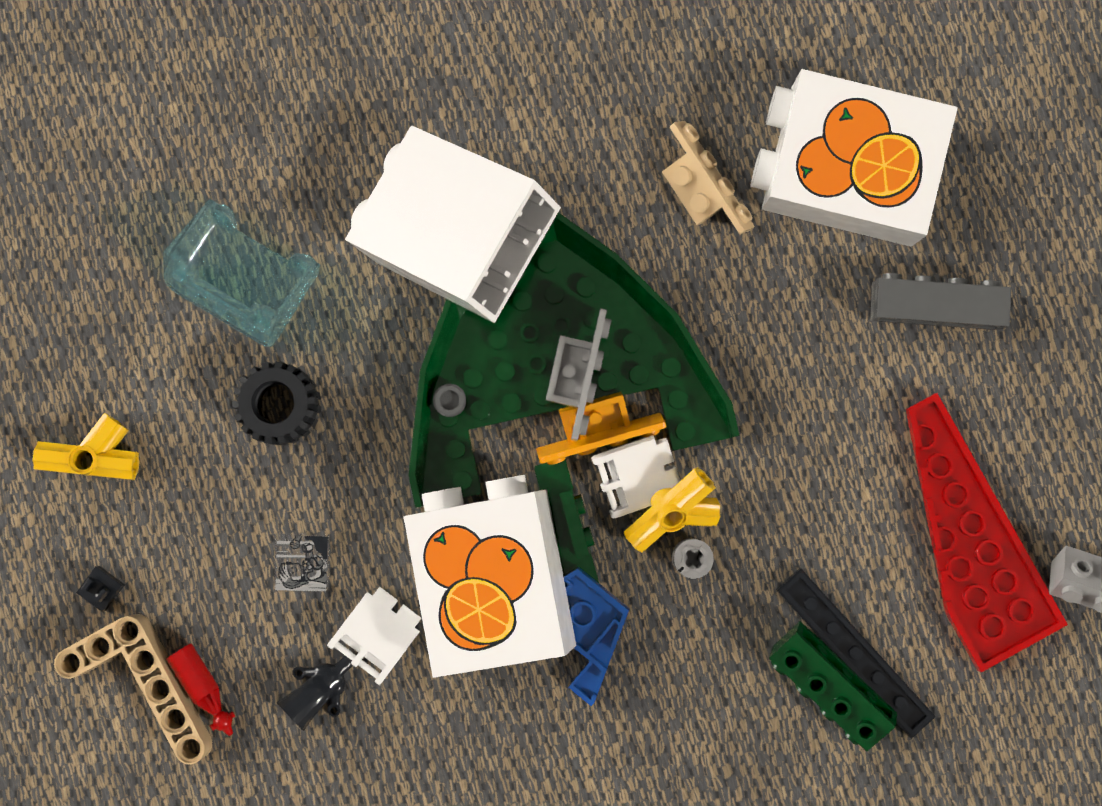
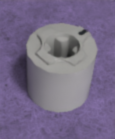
M694 538L678 542L671 555L672 564L675 569L684 577L691 579L707 575L714 562L713 552L704 541Z

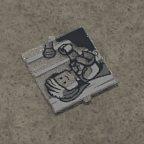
M305 531L299 534H276L274 591L297 592L299 595H303L305 592H328L330 535H307Z

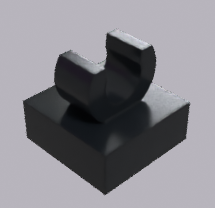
M95 566L76 593L101 612H104L125 584L101 566Z

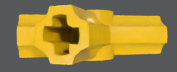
M104 413L80 445L38 441L33 451L32 461L35 470L135 480L139 469V453L115 449L129 430L116 419ZM89 452L92 455L93 462L89 468L83 469L80 460L85 453Z
M696 467L673 488H664L657 491L650 501L652 507L624 531L626 539L636 550L642 553L665 532L678 531L685 525L717 526L720 519V503L717 498L706 497L716 488L713 481L703 470Z

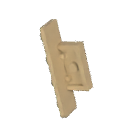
M685 121L674 122L670 125V129L686 154L663 170L662 173L696 225L702 224L723 209L739 234L753 229L754 225L751 221L752 215L744 204L738 202L733 194L735 192L733 185L726 177H722L717 170L716 159L708 150H704L698 141L700 137L697 130Z

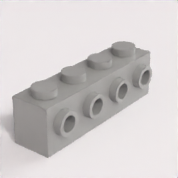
M1065 546L1051 562L1049 594L1102 613V557Z

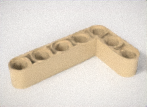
M133 614L120 618L57 654L54 660L55 671L59 676L67 679L83 675L123 654L179 761L191 765L197 763L210 753L212 749L211 736L191 699L167 663L168 655L147 617L142 614ZM130 621L134 622L138 627L136 638L130 637L127 632V625ZM101 637L106 639L109 644L107 654L99 650L98 642ZM144 651H148L153 655L154 662L152 667H148L143 663L142 654ZM71 654L79 658L80 665L78 670L73 669L70 665L69 659ZM159 680H163L168 684L169 693L167 696H163L158 692L157 683ZM174 709L180 710L184 714L185 722L183 725H179L173 720L172 714ZM189 739H194L199 743V754H194L188 749Z

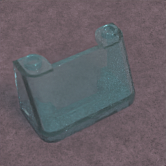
M209 199L163 251L165 283L179 296L259 344L272 347L283 333L318 276L320 264L313 257L305 253H295L289 260L285 259L237 230L234 212L228 206L218 204Z

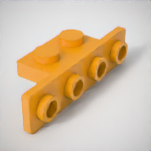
M617 392L593 400V403L586 402L584 415L590 416L586 435L579 434L578 441L571 440L578 408L569 406L558 409L567 439L538 447L536 451L540 464L547 462V464L553 465L564 461L570 455L577 453L582 456L594 453L598 447L623 445L628 442L629 438L640 435L641 437L654 436L667 426L661 413L630 421L622 392Z

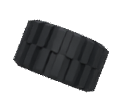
M275 361L274 364L270 362L261 363L262 367L260 368L254 366L249 369L251 374L248 377L243 375L239 381L243 384L240 389L235 387L233 393L238 395L237 401H232V408L237 409L238 414L234 415L237 422L242 423L241 429L246 434H250L251 438L272 445L296 443L300 441V437H306L311 433L309 431L310 427L316 426L318 420L315 418L317 413H321L322 407L318 405V400H321V396L315 389L317 387L315 382L304 371L283 362ZM284 385L293 393V411L286 420L280 423H271L265 419L261 411L263 395L273 386Z

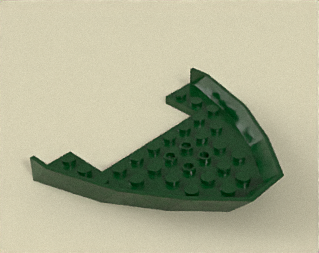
M558 212L495 323L446 299L419 374L408 474L415 508L424 507L422 494L461 487L463 498L482 494L469 430L569 407L546 401L560 336H565L592 343L600 308L607 310L605 318L611 319L607 339H600L598 350L603 351L604 356L600 371L593 370L591 383L597 384L594 399L617 392H622L623 396L658 388L672 451L740 436L733 404L679 315L618 254ZM445 384L459 386L466 395V406L455 417L442 416L434 407V394L439 387Z

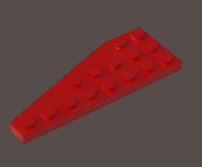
M934 393L906 408V414L944 610L977 671L982 673L1068 624L1052 595L1049 594L1047 586L938 393Z

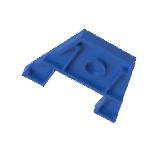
M577 567L563 577L576 641L574 648L587 658L589 662L570 683L568 688L592 706L595 703L630 608L580 567Z

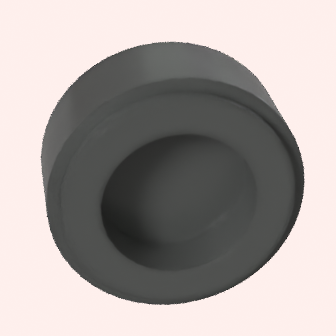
M445 384L439 387L434 394V407L442 416L455 417L464 410L466 395L459 386Z

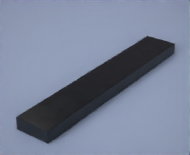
M801 568L776 589L822 642L897 712L896 723L908 737L912 739L936 717Z

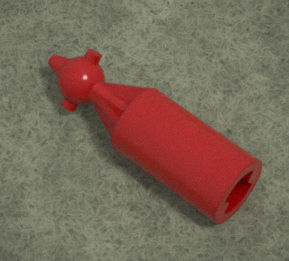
M190 643L169 656L166 661L192 703L213 716L210 729L212 731L215 729L223 731L230 736L233 734L231 725L235 714L233 711L229 713L222 711L220 687L193 644Z

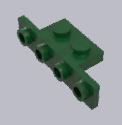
M566 460L553 465L544 463L535 466L534 470L540 490L547 489L563 576L580 567L599 583L590 547L595 545L590 526L584 527L581 515L586 513L581 494L575 495Z

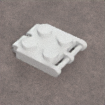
M651 435L596 454L591 458L593 464L598 466L603 481L600 486L602 491L607 493L612 508L609 510L611 518H618L650 507L651 498L657 491L664 488H673L680 482L675 465L664 467V465L674 462L666 438L655 440L654 436ZM605 462L607 463V466H608V469H609V472H610V475H611V478H612V479H610V480H609V478H608V475H607V472H606V469H605V466H604V463H605ZM613 489L616 490V494H617V496H618V499H619V502H620V506H617L616 499H615V496H614V493H613Z
M381 587L377 589L373 596L368 592L364 595L327 644L330 649L335 647L351 659V664L354 667L359 665L376 678L374 682L379 686L420 631L415 627L422 619L404 604L397 613L393 612L392 609L398 600ZM340 639L356 650L358 654L355 655L339 643ZM365 657L381 669L382 672L379 673L362 659Z

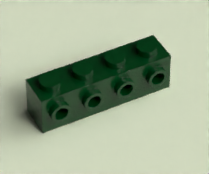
M801 621L772 647L769 659L774 669L783 676L787 675L795 683L799 693L807 699L811 698L820 707L824 717L831 722L835 721L844 730L846 737L853 744H859L865 751H869L896 727L897 712Z

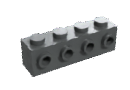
M885 273L882 274V278L872 282L870 321L1002 330L1010 326L1012 287H1002L1000 281L984 280L980 281V285L968 284V279L949 278L946 283L935 282V277L915 276V280H904L901 274Z

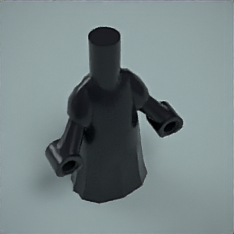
M344 656L335 665L322 663L311 668H294L292 675L297 680H302L304 677L311 678L286 697L277 701V704L303 731L329 699H331V705L328 706L327 712L332 717L338 716L340 714V694L343 693L345 688L344 674L353 666L351 664L352 660ZM298 670H301L302 675L299 677L296 676V672ZM332 707L337 709L335 714H332L330 711Z

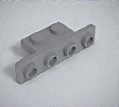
M601 308L592 343L560 336L546 401L578 408L571 436L573 441H578L579 434L586 435L590 416L584 415L586 402L593 403L597 384L591 383L593 370L600 371L604 352L598 350L600 339H607L611 319L605 318L607 310Z

